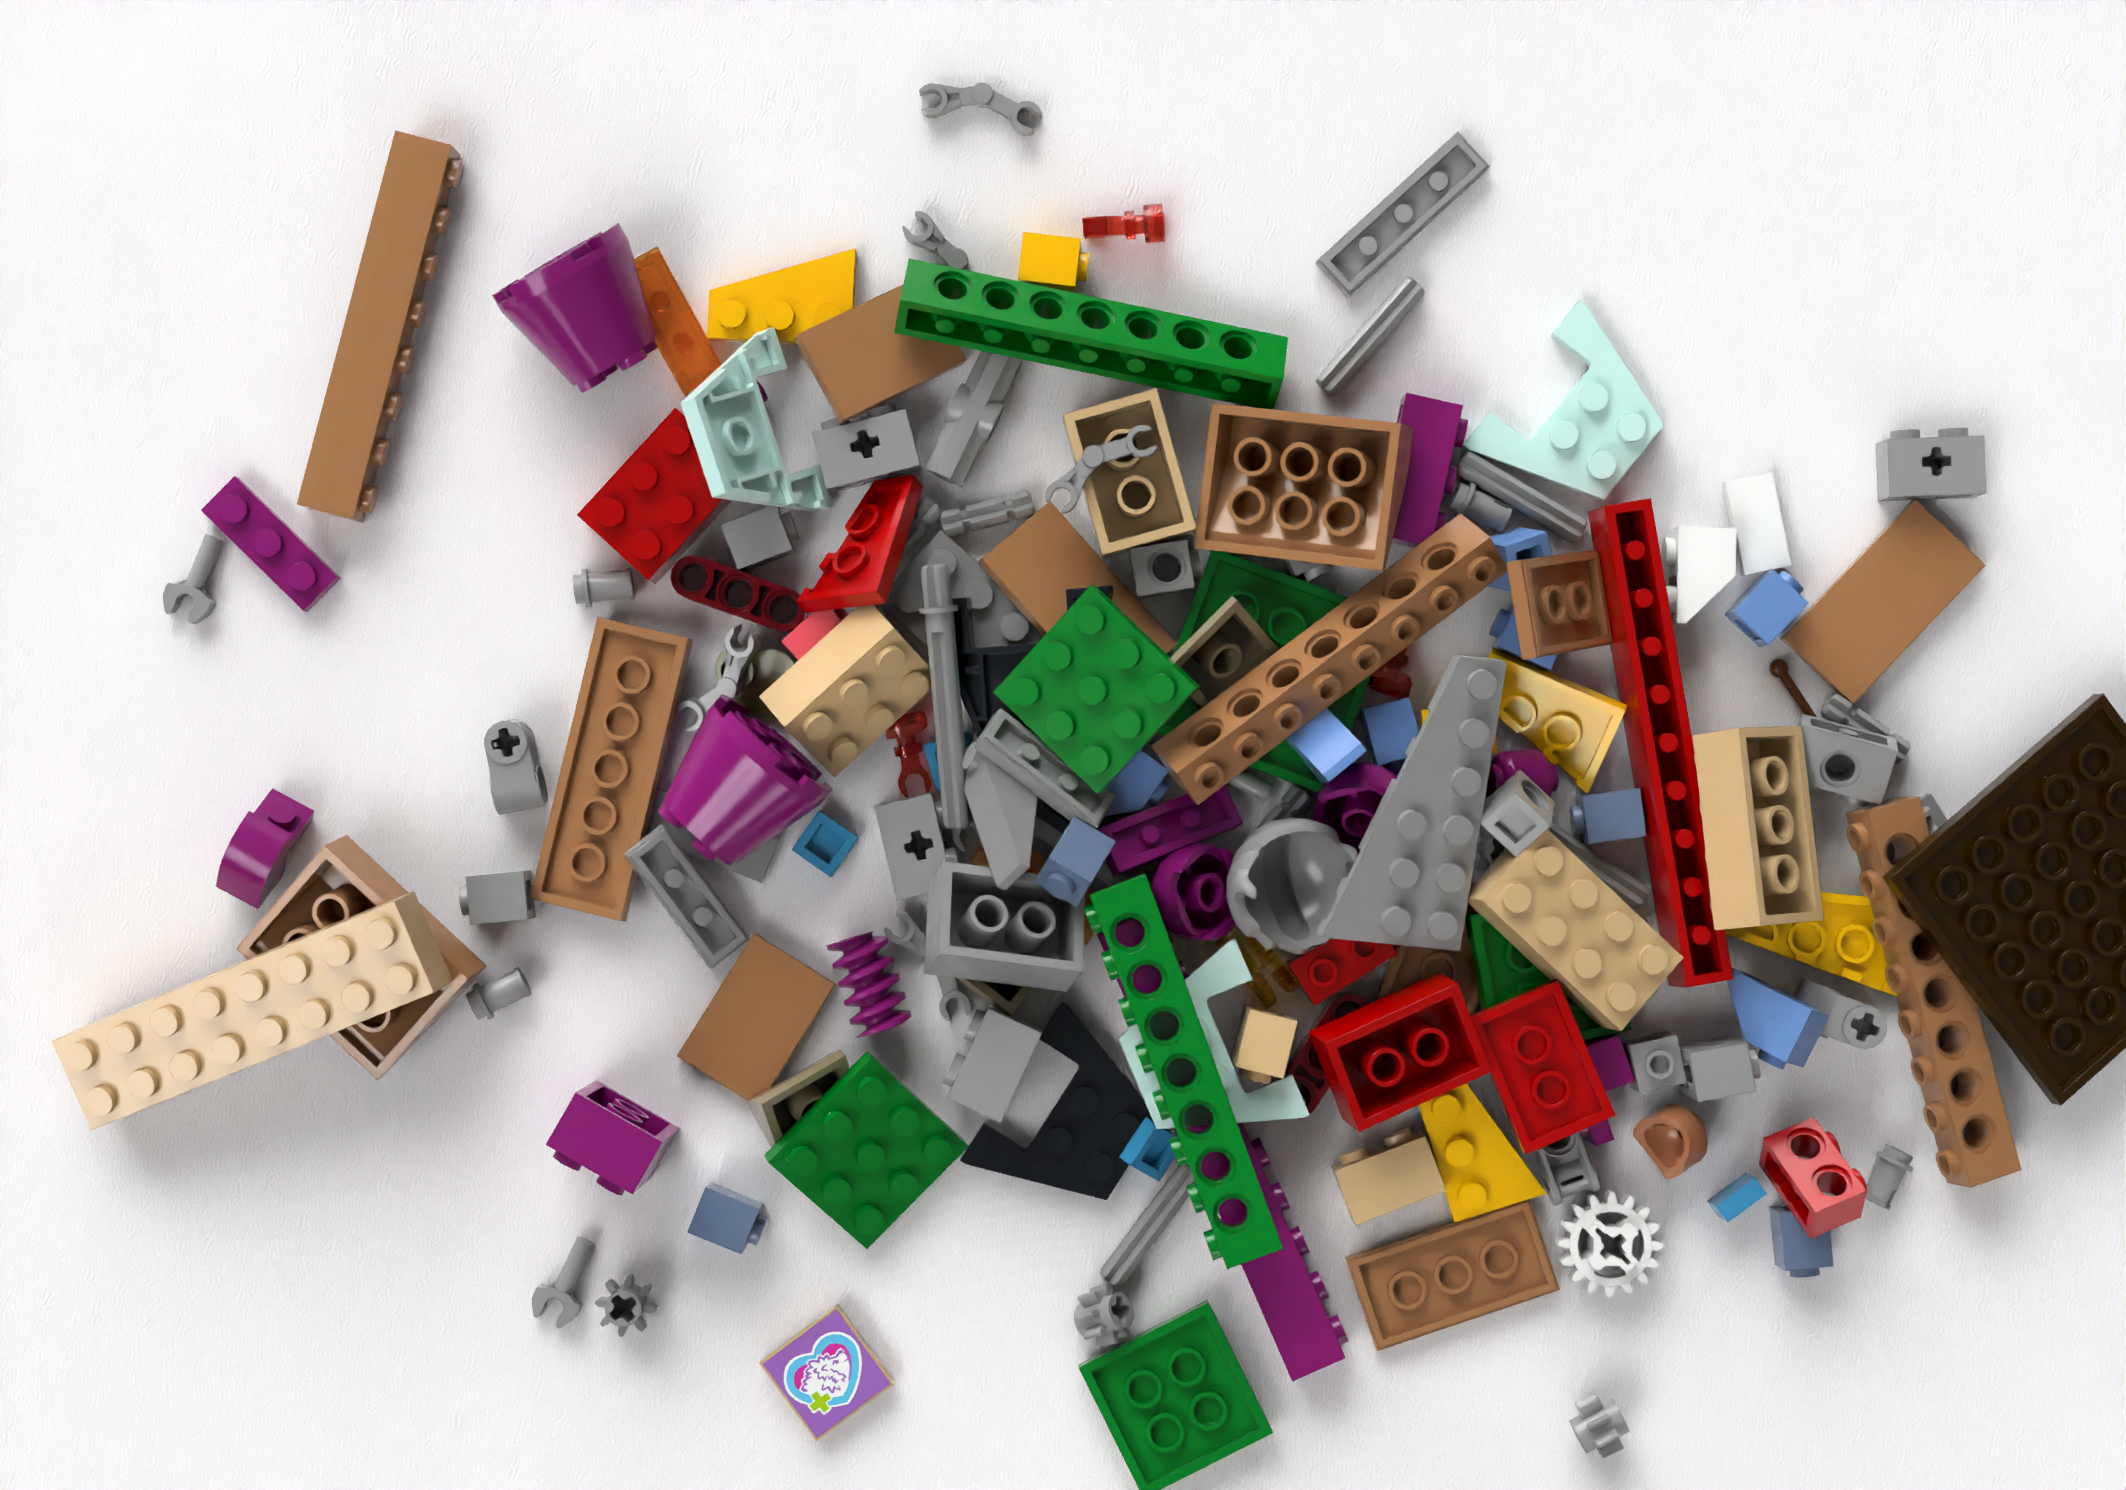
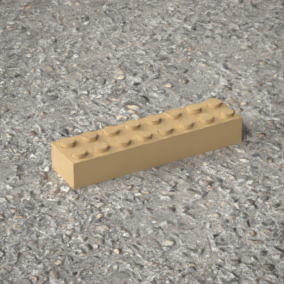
M412 891L82 1026L53 1040L52 1043L91 1130H94L430 995L452 982L453 979L415 892Z

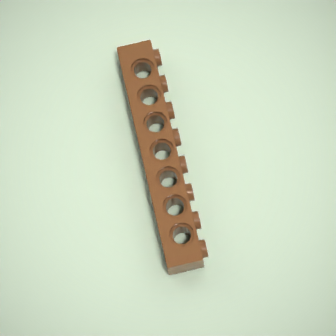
M1463 514L1457 515L1153 744L1152 748L1171 777L1199 805L1505 574L1508 570L1491 537Z
M1894 797L1882 801L1881 805L1872 804L1846 812L1849 824L1847 827V838L1850 846L1857 853L1861 868L1860 885L1863 893L1870 901L1874 915L1872 922L1873 933L1878 943L1882 945L1887 963L1885 968L1886 980L1890 988L1898 995V997L1896 996L1900 1010L1898 1024L1901 1032L1908 1039L1913 1057L1911 1060V1071L1916 1082L1921 1086L1925 1101L1923 1109L1924 1118L1928 1127L1933 1131L1938 1148L1936 1154L1938 1168L1946 1178L1947 1183L1970 1188L2022 1170L1976 1002L1905 908L1902 909L1899 899L1882 878L1930 836L1920 797ZM1890 842L1895 850V856L1891 863L1887 858V847ZM1918 936L1920 950L1915 956L1912 944L1914 938ZM1930 982L1933 988V995L1928 1002L1925 990ZM1943 1029L1946 1039L1943 1047L1940 1048L1938 1036ZM1956 1076L1958 1079V1089L1953 1095L1951 1082ZM1969 1122L1971 1133L1968 1140L1965 1141L1964 1128Z

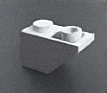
M1678 526L1670 530V538L1663 539L1662 565L1669 566V586H1666L1673 626L1687 623L1736 576L1737 527Z

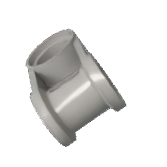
M519 720L501 721L493 724L485 735L484 747L490 771L491 794L497 813L502 815L547 806V787L543 770L539 763L535 736L532 729L526 723ZM507 728L510 736L518 735L520 739V745H516L512 749L513 755H511L509 748H501L500 739L507 736Z
M1804 978L1802 979L1796 998L1829 1015L1820 1034L1821 1037L1826 1039L1830 1037L1862 1049L1873 1048L1883 1041L1887 1032V1023L1879 1010L1843 996L1844 993ZM1864 1017V1020L1871 1024L1868 1033L1860 1031L1857 1034V1030L1851 1027V1022L1854 1018L1862 1019Z
M1579 1132L1535 1151L1545 1188L1554 1206L1562 1204V1198L1587 1189H1590L1592 1192L1600 1190L1596 1171L1585 1150Z

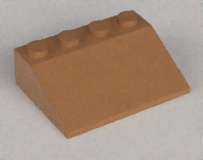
M1212 403L1194 548L1385 571L1408 477L1414 427L1395 422Z
M345 835L326 844L236 949L249 959L409 892L348 835ZM420 904L453 981L430 995L329 1035L377 1081L454 1004L487 967L482 960L422 904Z

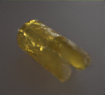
M1236 924L1227 935L1214 941L1217 947L1221 948L1227 941L1236 939L1253 979L1246 982V985L1265 1009L1274 1005L1277 999L1273 989L1260 973L1262 968L1265 967L1285 992L1291 993L1300 987L1299 982L1274 948L1267 949L1254 937H1246Z

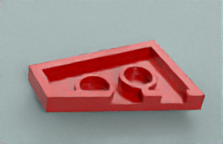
M914 475L873 481L844 526L849 533L836 553L828 552L819 565V568L824 573L813 590L805 588L796 601L806 613L887 603L923 489V485Z

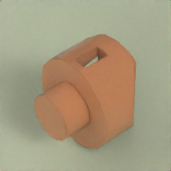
M1668 1104L1659 1108L1656 1112L1638 1122L1633 1130L1634 1138L1667 1179L1679 1176L1692 1165L1700 1162L1707 1153L1708 1141L1705 1124L1697 1114L1680 1105Z

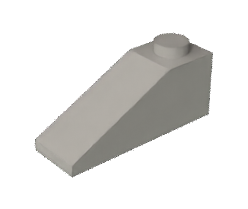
M973 742L968 747L962 764L963 769L967 770L964 792L996 886L1006 891L1030 867L1038 796L975 749L973 746L976 742Z

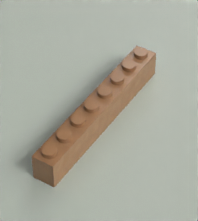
M395 130L297 501L299 506L361 523L364 521L365 514H371L374 510L378 496V487L373 485L377 468L385 466L390 451V440L385 439L390 420H397L402 406L403 397L402 393L398 392L402 374L408 375L414 360L415 348L410 346L415 327L420 328L426 315L427 301L422 299L426 282L434 280L438 269L439 254L434 253L438 236H444L450 224L451 208L447 207L451 188H458L463 174V161L459 160L460 154L450 144Z

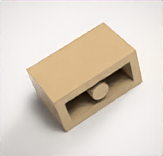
M1244 1004L1231 1056V1061L1235 1067L1240 1068L1239 1073L1242 1074V1078L1264 1084H1270L1272 1076L1284 1079L1298 1022L1295 1018L1288 1014Z
M1405 1128L1385 1136L1383 1139L1386 1145L1367 1151L1366 1146L1362 1145L1338 1155L1340 1162L1332 1165L1331 1168L1350 1217L1355 1225L1447 1191L1426 1136L1421 1131L1412 1134L1410 1128Z

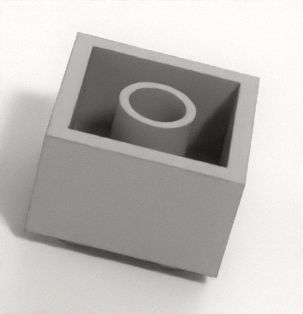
M989 1004L986 1013L977 1009L963 1038L972 1042L966 1056L956 1053L943 1083L951 1087L947 1099L1001 1123L1042 1034V1026L1016 1014L1010 1017L999 1011L992 1004Z

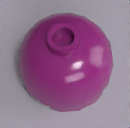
M1371 763L1350 764L1330 782L1322 784L1317 795L1312 820L1335 829L1340 842L1353 846L1359 854L1360 849L1358 846L1392 778H1397L1396 774L1380 765Z
M1190 844L1169 853L1155 867L1150 888L1167 930L1182 938L1216 941L1232 930L1236 923L1232 918L1226 898L1227 875L1234 857L1230 851L1217 848L1214 845Z

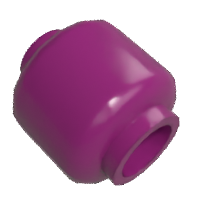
M1534 748L1499 752L1493 757L1490 764L1486 798L1493 794L1518 770L1526 774L1551 798L1552 792L1557 790L1559 784L1557 768L1553 763L1548 762L1543 752Z

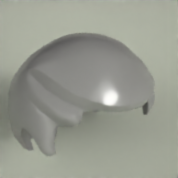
M1281 818L1260 826L1239 847L1233 857L1227 875L1226 898L1230 913L1237 927L1246 937H1254L1267 949L1278 947L1294 954H1306L1312 946L1326 945L1330 938H1322L1316 934V931L1322 919H1327L1338 897L1335 892L1342 878H1347L1358 856L1356 848L1341 843L1335 829L1315 820Z

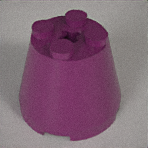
M619 223L613 225L604 233L599 232L526 274L525 277L513 281L492 295L504 316L573 386L577 385L581 393L606 380V376L618 369L617 363L621 370L624 371L645 359L648 353L658 348L655 342L657 335L631 246Z
M721 694L707 710L663 799L664 804L658 809V812L674 827L681 829L684 826L695 836L691 842L692 845L706 858L714 861L718 857L721 861L731 866L733 862L738 863L818 807L833 788L826 782L824 784L817 782V779L822 775L820 770L773 727L770 729L755 717L749 719L746 715L750 711L744 705L727 695Z

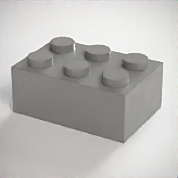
M943 861L928 882L924 974L1066 992L1083 973L1085 894L1076 907L1066 900L1054 897L1046 888L1036 883L1035 880L1039 874L1024 872L1005 891L996 886L990 867Z

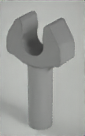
M205 534L187 579L178 584L168 583L165 587L163 603L166 614L175 615L180 607L182 598L186 595H190L194 599V607L190 611L188 618L189 623L196 625L212 613L216 602L208 596L205 585L222 547L223 540Z
M577 1237L557 1281L550 1285L540 1284L536 1288L532 1297L533 1316L535 1318L542 1314L548 1300L551 1298H556L563 1304V1311L556 1323L557 1328L565 1326L579 1314L582 1302L577 1300L574 1288L595 1246L593 1242Z

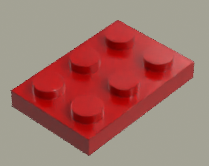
M1553 979L1471 1015L1472 1022L1492 1071L1489 1073L1523 1153L1529 1154L1616 1116L1558 980Z

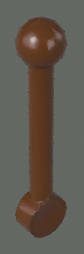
M1783 659L1773 660L1769 666L1770 673L1781 679L1803 714L1817 717L1788 674L1787 662Z

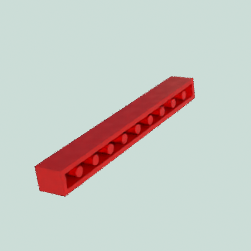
M1651 498L1605 505L1589 511L1588 518L1593 547L1599 552L1613 639L1610 647L1620 702L1627 705L1623 715V723L1634 787L1640 788L1647 835L1643 837L1656 916L1660 936L1683 956V959L1667 976L1668 986L1689 988L1733 980L1725 930H1714L1713 915L1710 907L1711 897L1705 860L1702 816L1699 807L1700 797L1697 770L1694 762L1695 752Z

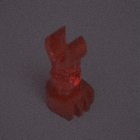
M1163 203L1143 205L1142 215H1135L1134 210L1124 211V216L1082 218L1083 237L1085 239L1126 235V240L1136 239V234H1145L1146 243L1166 241Z
M1408 647L1372 673L1367 686L1369 689L1400 699L1409 697L1413 683L1407 674L1401 672V668H1407L1409 657L1405 655Z
M925 711L904 714L885 731L886 739H896L897 746L893 747L895 757H900L902 766L898 777V787L900 792L907 798L908 791L905 781L911 774H919L923 777L927 794L931 788V776L929 771L921 764L919 753L923 751L921 741L916 742L915 738L916 734H920L928 726Z

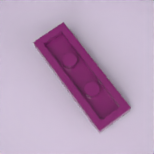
M234 476L201 509L303 611L308 612L341 579L240 478Z
M1224 785L1199 805L1188 794H1185L1101 827L1098 831L1116 841L1105 859L1114 878L1159 860L1177 849L1190 844L1201 843L1236 829L1243 824V821L1226 785Z

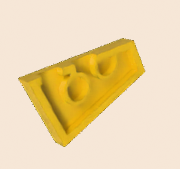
M850 249L709 290L707 338L711 341L747 342L755 333L774 327L779 343L797 344L794 340L797 334L854 308L856 249Z
M1493 648L1489 658L1501 659L1507 662L1498 718L1516 733H1522L1544 753L1548 761L1554 765L1558 764L1576 780L1575 784L1588 794L1627 705Z
M1467 1083L1418 1105L1433 1157L1447 1190L1444 1191L1454 1223L1546 1194L1541 1184Z

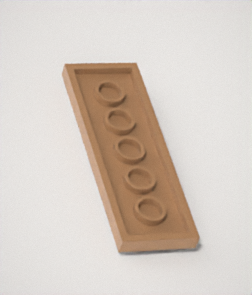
M597 617L530 899L618 921H626L637 872L624 857L623 853L647 835L691 652L692 639Z

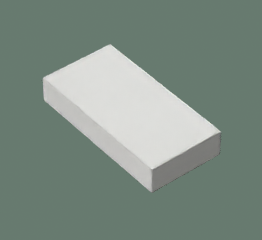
M1773 472L1723 482L1731 527H1737L1736 553L1741 576L1792 566Z

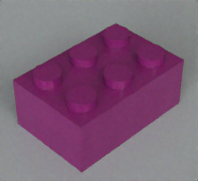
M596 1080L575 1092L546 1145L556 1150L553 1157L563 1165L579 1171L581 1166H584L599 1175L596 1182L605 1189L621 1196L625 1190L633 1195L652 1177L679 1127Z

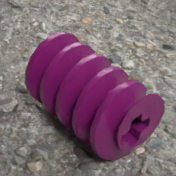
M873 931L827 945L828 951L843 952V956L832 964L833 969L849 971V974L840 980L838 985L840 988H853L855 991L843 1002L845 1006L860 1007L861 1011L849 1019L851 1025H865L866 1030L856 1038L896 1027L911 1018L910 1010L895 1009V1006L906 999L905 992L889 990L891 986L900 980L899 974L884 973V969L894 962V956L878 954V951L889 943L888 937L873 936Z

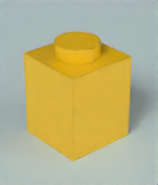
M1023 232L1018 281L1075 293L1076 282H1086L1089 253L1080 252L1081 238Z

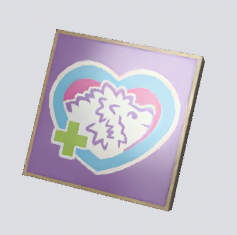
M839 1304L778 1347L759 1363L816 1441L895 1383V1380Z

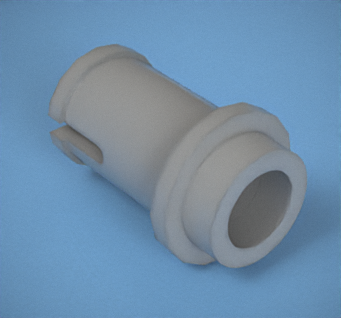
M1460 482L1455 488L1447 508L1455 511L1454 517L1461 513L1465 517L1500 534L1510 518L1513 506L1506 505L1476 490V484L1472 482L1468 485Z
M631 568L599 573H588L587 569H582V574L573 575L576 604L585 603L586 607H592V602L626 598L634 599L635 597Z
M517 967L514 971L483 986H480L478 983L474 984L473 991L466 993V997L477 1019L485 1016L488 1019L494 1018L495 1011L524 997L531 996L532 992L524 974Z
M1886 1144L1883 1152L1877 1151L1876 1153L1880 1158L1867 1183L1865 1199L1889 1210L1906 1171L1912 1172L1913 1167L1910 1166L1913 1156Z

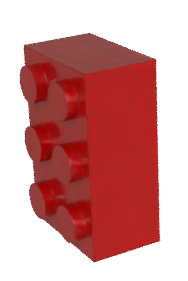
M674 408L583 507L577 516L648 581L656 584L732 500L712 498L686 418L679 410Z
M1441 973L1430 976L1308 1032L1342 1119L1358 1132L1492 1072L1458 983Z

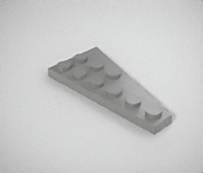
M1460 654L1453 655L1428 706L1430 712L1417 738H1412L1405 752L1408 756L1397 778H1392L1358 846L1360 852L1347 878H1342L1335 892L1338 897L1327 919H1322L1316 931L1317 935L1322 938L1460 951L1507 662L1501 659Z

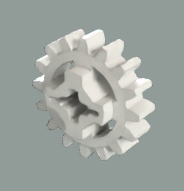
M1606 1190L1603 1201L1599 1202L1596 1196L1590 1192L1586 1194L1588 1206L1585 1208H1581L1575 1203L1570 1205L1572 1212L1575 1214L1572 1221L1568 1219H1560L1559 1224L1568 1231L1567 1236L1555 1238V1243L1558 1246L1567 1248V1253L1562 1254L1558 1258L1559 1263L1562 1266L1574 1265L1568 1277L1574 1283L1585 1277L1584 1289L1591 1294L1597 1289L1598 1285H1601L1603 1294L1607 1298L1613 1297L1615 1286H1619L1629 1295L1632 1293L1631 1281L1635 1278L1645 1285L1649 1282L1643 1272L1646 1266L1658 1269L1660 1265L1651 1257L1652 1251L1663 1249V1243L1651 1238L1652 1234L1661 1229L1660 1225L1656 1221H1644L1651 1211L1644 1204L1632 1210L1634 1197L1627 1193L1621 1198L1620 1202H1617L1615 1192ZM1605 1212L1624 1214L1622 1217L1618 1216L1614 1221H1600L1596 1217V1215ZM1583 1229L1586 1232V1247L1580 1252V1256L1578 1239ZM1596 1229L1604 1234H1608L1612 1238L1615 1237L1614 1242L1618 1246L1617 1250L1622 1254V1258L1606 1249L1603 1250L1604 1244L1601 1242V1237L1596 1233ZM1639 1234L1640 1248L1635 1258L1632 1255L1633 1239ZM1605 1266H1619L1623 1270L1612 1275L1595 1273V1271H1600Z

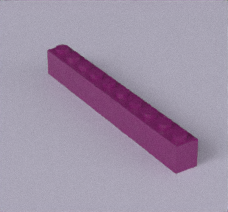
M1130 918L1117 924L1115 936L1121 944L1133 946L1142 940L1144 927L1139 920ZM1166 929L1170 942L1173 943L1170 931ZM1103 931L1097 933L1104 952L1110 950ZM1181 960L1178 961V964L1185 980L1187 977H1189V975L1183 964V961ZM1148 964L1138 967L1132 976L1133 985L1142 992L1155 990L1161 981L1160 971L1155 966ZM1118 978L1116 980L1123 993V996L1126 997L1127 995L1125 993L1121 979ZM1237 1123L1283 1247L1279 1251L1241 1265L1293 1382L1345 1359L1346 1357L1340 1345L1349 1342L1338 1315L1328 1318L1321 1301L1329 1297L1318 1270L1309 1274L1301 1256L1310 1253L1299 1226L1289 1229L1282 1212L1290 1209V1206L1280 1183L1276 1182L1270 1185L1263 1167L1270 1165L1271 1162L1260 1137L1251 1141L1244 1124ZM1209 1125L1193 1126L1188 1128L1194 1131H1200L1207 1128ZM1210 1152L1201 1162V1170L1210 1177L1223 1175L1229 1166L1228 1157L1221 1152ZM1235 1198L1225 1200L1218 1210L1221 1220L1226 1223L1240 1221L1245 1215L1246 1205L1241 1200Z

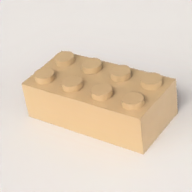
M1802 726L1746 727L1693 735L1694 762L1697 770L1700 797L1699 807L1703 824L1705 860L1708 870L1711 897L1710 907L1713 915L1714 930L1824 920Z
M1548 829L1516 857L1505 848L1469 892L1468 904L1550 980H1558L1563 992L1602 1028L1622 1031L1683 959L1681 954Z

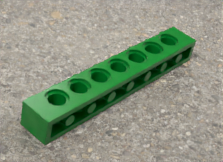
M910 258L908 260L894 331L896 334L1249 407L1273 410L1284 379L1288 337Z
M1144 873L1089 893L1092 904L1084 906L1093 934L1103 931L1110 950L1102 952L1101 956L1110 980L1120 978L1127 995L1118 999L1127 1027L1138 1025L1144 1043L1136 1045L1135 1048L1144 1073L1154 1071L1161 1089L1152 1092L1161 1119L1165 1120L1171 1117L1178 1136L1170 1138L1169 1141L1178 1166L1181 1167L1189 1164L1195 1182L1186 1185L1196 1214L1206 1211L1212 1229L1203 1232L1213 1260L1223 1257L1226 1268L1230 1269L1283 1249L1146 874ZM1135 918L1142 923L1144 936L1138 944L1126 946L1117 940L1115 929L1121 920ZM1142 965H1153L1161 973L1159 986L1151 992H1142L1133 985V973ZM1161 1011L1174 1014L1178 1020L1176 1032L1168 1038L1156 1037L1149 1028L1151 1018ZM1177 1058L1188 1059L1195 1066V1074L1186 1084H1175L1167 1077L1168 1065ZM1194 1105L1206 1106L1212 1112V1120L1209 1126L1200 1131L1191 1130L1184 1123L1186 1111ZM1221 1152L1228 1157L1229 1166L1223 1175L1210 1177L1201 1170V1162L1208 1153ZM1227 1199H1239L1246 1205L1244 1217L1236 1223H1226L1218 1216L1220 1205Z

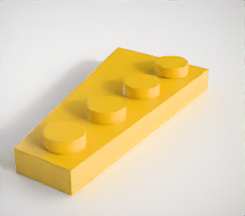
M1821 892L1824 920L1725 929L1726 936L1898 997L1886 980L1885 968L1887 963L1882 945L1878 943L1873 933L1872 922L1874 915L1870 901L1866 896Z

